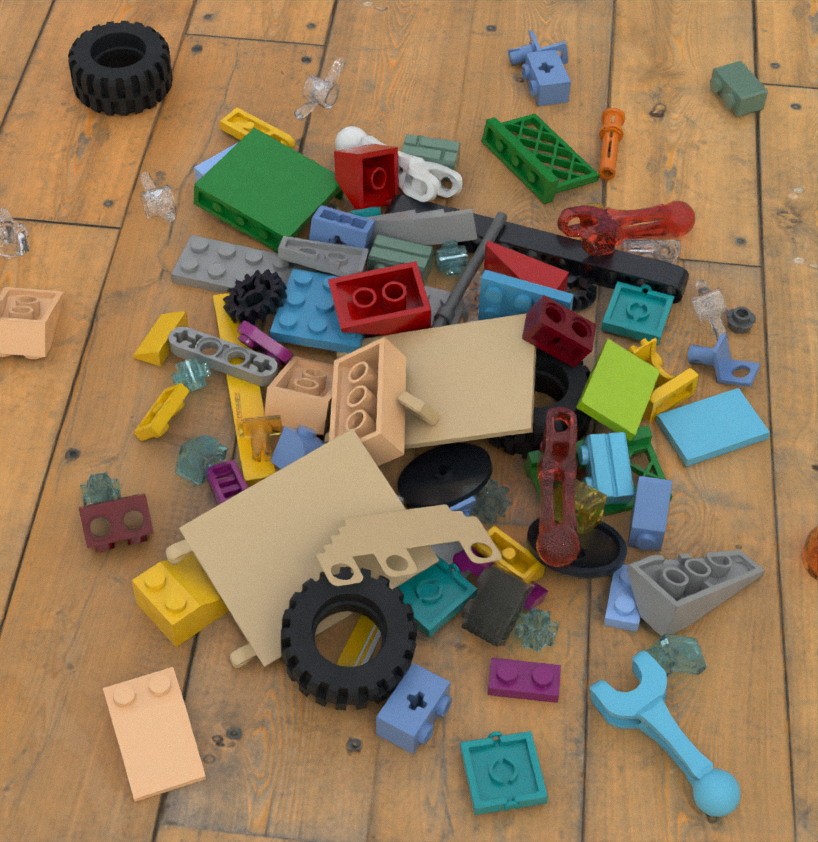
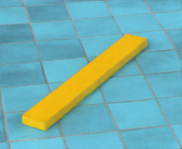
M229 293L213 295L219 338L250 349L238 340L240 334L236 330L240 326L239 322L233 323L223 308L225 305L223 298L229 296ZM236 357L232 358L229 363L239 365L245 360ZM226 374L243 478L247 486L251 487L276 472L274 464L270 461L272 450L267 423L263 422L264 407L260 386Z

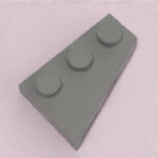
M283 236L278 247V258L340 277L364 272L369 254V249L287 236Z

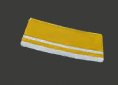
M361 615L336 665L354 667L369 661L381 633L378 627L366 616Z

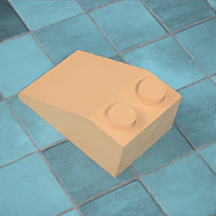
M4 287L0 293V357L11 355H24L27 359L46 357L53 343L64 292Z
M293 356L267 387L263 422L271 423L279 429H284V426L298 429L299 425H303L317 432L316 436H324L330 427L334 365Z
M173 667L103 688L134 802L206 780L184 699Z

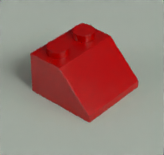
M370 144L334 151L335 180L355 210L389 205L392 198L399 195L398 147Z

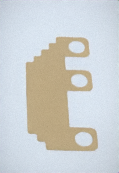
M446 504L344 518L343 521L346 526L338 527L340 534L330 537L333 543L323 546L325 553L315 555L328 581L335 586L360 583L363 580V575L353 559L356 556L374 554L384 573L390 577L417 573L418 568L407 551L410 548L459 541L469 559L474 563L481 564L499 561L502 557L478 517H466L462 511H451ZM474 543L486 544L491 548L492 555L488 558L478 557L472 553L471 546ZM394 555L400 556L408 562V568L404 571L392 570L387 566L386 559ZM336 564H345L353 570L354 575L348 580H341L333 576L331 568Z

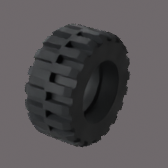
M111 21L106 22V25L102 26L98 24L93 26L92 30L84 31L80 38L77 37L69 50L68 63L74 93L88 108L91 106V109L95 112L100 113L103 111L106 115L114 116V114L128 116V113L133 112L135 114L142 113L143 109L155 107L157 101L161 102L171 89L173 76L169 46L165 38L150 26L144 27L142 23L135 22L133 24L129 23V21H121V23Z
M536 347L534 391L551 396L557 403L546 407H534L533 432L489 438V442L497 448L503 447L504 452L514 456L517 453L521 454L522 458H527L528 452L580 441V438L585 436L591 421L589 415L576 408L591 373L586 365L583 366V361L573 368Z
M340 567V573L333 576L341 580H348L353 577L354 573H351L350 567ZM361 568L360 571L363 575V580L355 584L332 585L324 572L320 573V578L316 582L310 578L302 584V591L300 593L295 592L289 600V608L284 611L282 618L281 656L283 663L287 666L289 678L292 682L296 681L299 684V691L306 697L312 694L316 697L315 703L324 707L327 702L336 704V710L346 711L347 705H355L356 710L367 708L368 702L374 700L378 704L385 700L387 693L393 692L411 667L416 648L417 623L413 622L414 612L411 604L403 602L404 593L398 587L392 590L389 587L390 580L382 575L379 576L378 580L370 577L371 570ZM349 611L369 618L378 627L382 637L381 648L377 656L363 665L354 667L336 665L324 658L316 648L315 632L319 623L326 617L338 612Z

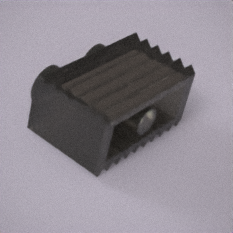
M491 565L490 569L485 568L477 580L476 586L480 589L475 599H470L463 608L461 617L465 620L461 627L486 642L499 647L507 643V639L510 637V633L528 600V596L531 594V590L534 588V584L499 565Z

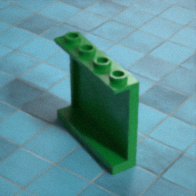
M253 128L194 184V204L277 253L283 236L295 238L311 222L312 217L321 205L326 206L334 197L342 200L344 195L343 190L335 180V172L321 166L314 160L307 158L256 128Z

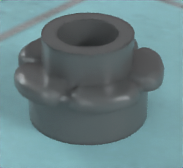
M742 306L730 309L726 315L729 329L738 334L747 333L756 322L754 313Z

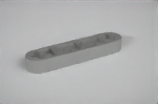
M177 327L168 336L170 351L174 355L252 384L269 386L278 375V366L274 358L195 329ZM206 348H215L218 350L213 355H205L202 353V351ZM236 357L245 360L239 365L229 363L232 358Z

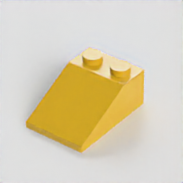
M193 553L175 565H172L168 559L161 561L131 580L136 604L175 647H178L229 611Z

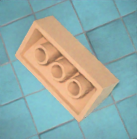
M386 337L380 338L334 360L329 441L353 428L377 466L403 456L405 447V408L398 402V397L403 390L406 391V357Z

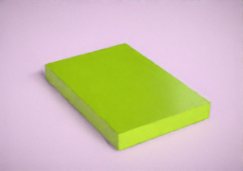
M607 339L601 347L576 408L611 430L624 432L626 439L630 441L637 433L660 370L612 340Z

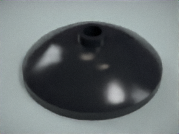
M570 512L551 513L539 517L528 528L526 543L529 551L540 564L557 574L576 579H597L616 572L625 562L627 546L623 537L613 527L594 517Z

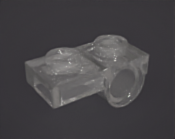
M0 208V257L12 259L30 251L27 241L29 234L25 226L14 221L6 208Z
M623 239L621 251L678 265L681 242L680 240Z

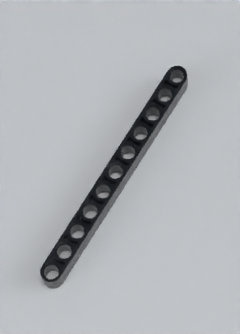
M396 195L392 198L384 214L414 209L416 213L444 209V213L459 211L460 209L428 201L421 202L405 195ZM474 213L477 240L442 245L475 253L494 218ZM505 222L494 241L495 244L571 272L573 276H578L582 273L584 279L592 278V283L610 289H615L617 281L641 287L644 284L649 285L653 291L674 296L673 304L679 303L682 300L689 280L688 271L679 265L510 222ZM643 289V292L648 293V290Z

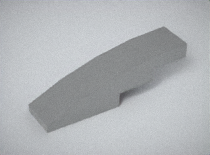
M473 208L444 213V209L416 213L414 209L365 217L375 220L371 247L374 245L377 235L422 245L477 240Z

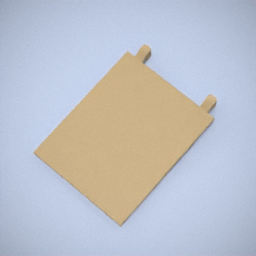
M526 313L364 338L362 347L386 337L406 357V392L426 402L440 416L436 424L430 426L405 409L404 449L533 432L536 346L522 339ZM337 352L336 356L341 358L348 353ZM330 431L325 434L324 443L329 442Z
M352 428L179 527V531L185 540L169 546L166 549V556L169 562L175 565L193 553L249 644L238 648L230 654V662L233 667L239 669L255 657H258L265 668L282 658V618L284 611L289 608V600L295 592L300 593L302 591V584L310 578L314 579L315 582L319 580L320 573L324 571L315 555L325 553L323 546L333 543L330 537L340 534L338 527L346 526L343 521L344 518L406 509ZM430 545L410 548L407 551L418 568L417 573L390 577L384 573L374 554L353 557L360 571L361 568L371 570L370 577L377 580L380 575L389 579V587L392 590L439 562ZM394 555L386 559L387 566L392 570L404 571L408 568V562L400 556ZM336 564L332 566L331 572L333 575L340 573V567L349 566ZM338 612L326 617L317 626L315 637L356 612Z

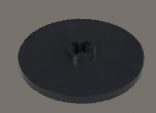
M453 443L442 445L419 455L404 468L398 480V490L401 497L404 498V502L414 508L443 504L451 507L482 490L492 475V461L487 451L474 444Z

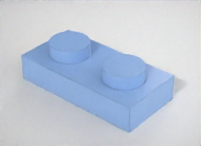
M623 564L612 576L604 625L637 632L640 616L627 572L628 565Z

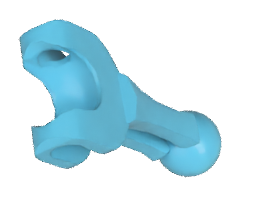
M640 651L632 657L633 673L640 683L636 689L629 692H620L611 687L605 680H599L589 687L592 703L609 725L620 729H639L654 740L671 757L692 786L693 799L703 813L713 817H723L729 815L737 808L741 798V789L738 781L728 771L717 768L713 769V763L700 753L681 731L665 704L667 695L666 672L648 652Z

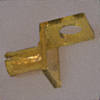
M236 392L235 403L239 439L251 438L252 459L254 461L261 462L260 450H263L264 462L268 461L273 455L270 435L282 433L281 416L274 415L242 419L240 393Z

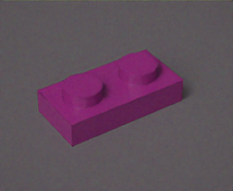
M491 658L488 695L558 703L561 665Z

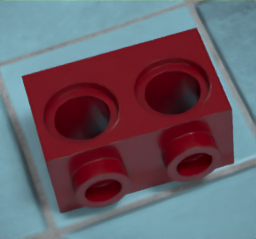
M543 295L526 312L522 339L575 368L593 350L596 324Z
M145 493L79 507L87 548L94 547L95 552L115 548L114 542L127 540L128 545L148 541L147 535L154 534ZM138 511L143 515V522L138 528L130 529L125 526L124 517L128 512ZM97 518H104L110 523L109 532L103 536L93 534L90 529L91 523Z

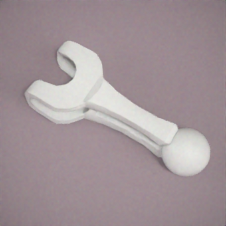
M355 126L342 129L335 139L336 151L370 144L386 145L373 136H367L361 128ZM398 151V165L403 168V171L398 169L399 187L406 195L418 201L426 202L434 200L437 195L448 198L457 196L461 192L463 181L458 172L444 165L424 161L420 157ZM444 177H448L452 182L450 190L441 185Z

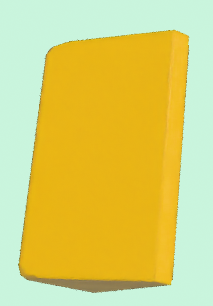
M179 311L161 314L133 357L161 367L171 352L168 336L177 327H188L187 313Z
M495 525L487 531L502 555L499 561L493 562L494 565L505 573L514 576L523 586L528 585L531 581L540 579L544 575L545 567L536 560L528 549ZM483 543L473 544L472 547L485 558L492 555V550L488 545Z

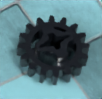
M267 269L261 274L259 270H256L251 277L249 274H245V280L242 282L236 280L235 287L227 290L229 296L223 298L225 302L223 308L233 323L239 322L241 324L245 320L255 325L258 319H261L262 322L266 321V315H275L276 307L284 305L281 299L287 298V293L285 292L287 287L277 272L271 273Z

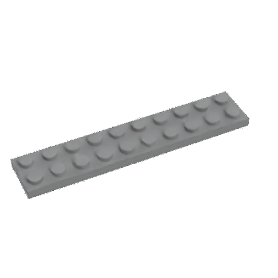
M191 235L171 273V280L173 283L225 294L228 293L227 290L229 288L235 287L236 280L242 282L245 280V274H249L251 277L256 270H259L261 274L267 269L271 273L277 272L286 286L292 269L328 275L334 274L297 263L287 262L278 258L277 253ZM424 286L431 307L432 327L437 310L440 306H444L451 292ZM463 295L454 311L455 317L450 325L460 324L467 305V295Z

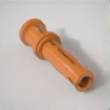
M618 108L605 109L601 115L603 126L599 131V136L602 140L598 174L604 180H610L615 177L618 143L624 135L622 125L625 122V113ZM612 115L615 116L614 122H611V121H612Z

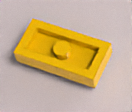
M182 382L164 389L133 434L140 441L161 437L168 430V422L171 417L180 412L184 407L185 403L183 400L190 390Z

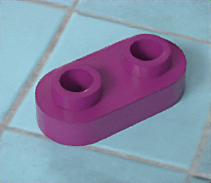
M245 320L242 321L236 330L240 334L238 340L250 349H253L255 346L265 352V355L274 358L277 366L280 363L286 366L293 357V354L288 349Z

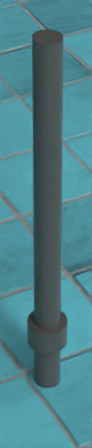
M498 212L446 303L437 310L434 316L435 322L431 328L451 324L455 317L454 311L484 260L485 244L487 241L494 243L507 220L505 213Z

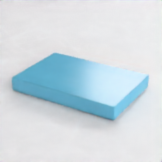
M739 388L658 414L656 418L657 424L686 467L767 440L770 434L768 428Z

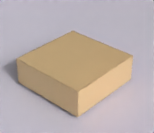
M405 390L398 397V402L410 414L430 426H434L439 420L440 416L426 402Z

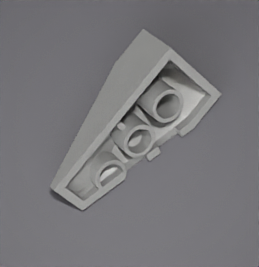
M741 550L708 552L706 557L691 558L689 553L679 554L677 559L667 560L662 555H652L629 564L627 568L639 616L663 638L689 627L763 576L765 572L763 568Z

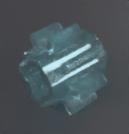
M457 240L443 242V244H440L441 249L434 252L438 271L445 270L446 276L462 274V267L468 265L466 247L464 245L458 246Z
M197 357L175 364L177 373L171 374L174 385L182 382L190 392L207 386L205 378L212 376L207 362L199 364Z
M107 472L91 474L87 484L80 485L84 506L122 498L119 479L111 480Z
M490 479L488 485H485L482 490L474 495L477 500L475 503L477 506L473 508V513L478 516L483 514L484 519L492 522L494 516L505 518L504 512L508 506L512 505V502L505 496L510 491L509 488L505 486L498 488V482Z
M533 607L527 614H519V624L515 626L514 635L515 637H522L523 649L528 647L540 652L546 644L551 647L554 645V635L557 634L559 624L551 622L550 611L545 612Z

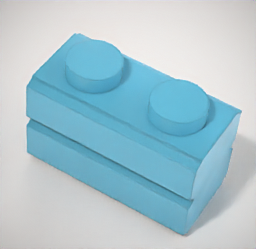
M624 432L586 436L582 446L578 448L579 463L586 467L587 477H583L585 497L590 496L592 506L630 502L635 493L626 434Z

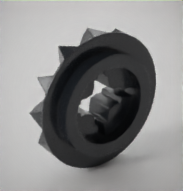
M569 272L566 292L570 293L569 290L573 287L578 288V290L572 293L574 294L572 310L586 309L596 300L597 286L593 285L592 278L584 279L582 273L578 276H573Z

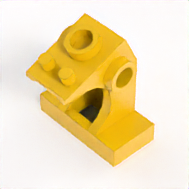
M644 338L639 342L641 347L638 348L633 345L628 348V351L660 370L655 383L658 387H654L643 418L651 423L656 420L658 414L670 411L695 394L699 374L692 368H689L679 375H669L661 368L663 365L662 359L655 352L657 339L654 338L648 342Z

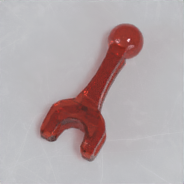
M679 200L669 202L666 205L659 204L635 210L610 208L603 210L593 206L581 205L564 209L558 218L557 226L568 237H581V248L589 255L600 256L611 254L614 252L615 246L635 239L667 237V235L674 237L684 236L692 230L696 218L693 208L688 203ZM578 217L580 219L579 224L568 226L569 221L573 218ZM655 221L647 224L633 225L642 222Z
M563 407L551 408L547 412L544 424V438L540 443L537 463V476L541 493V514L536 549L539 557L546 564L553 567H564L571 564L577 558L581 547L580 538L577 534L575 515V486L578 474V462L575 458L577 416L574 411ZM559 419L565 421L568 429L563 432L556 431L554 429V421ZM554 480L561 481L562 523H555Z

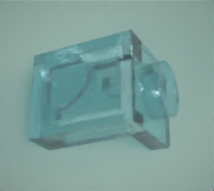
M201 435L181 445L175 473L201 485L205 482L208 467L226 458L228 447L218 443L211 436Z
M664 634L646 650L665 670L666 676H669L672 672L699 675L707 668L701 647L696 638Z

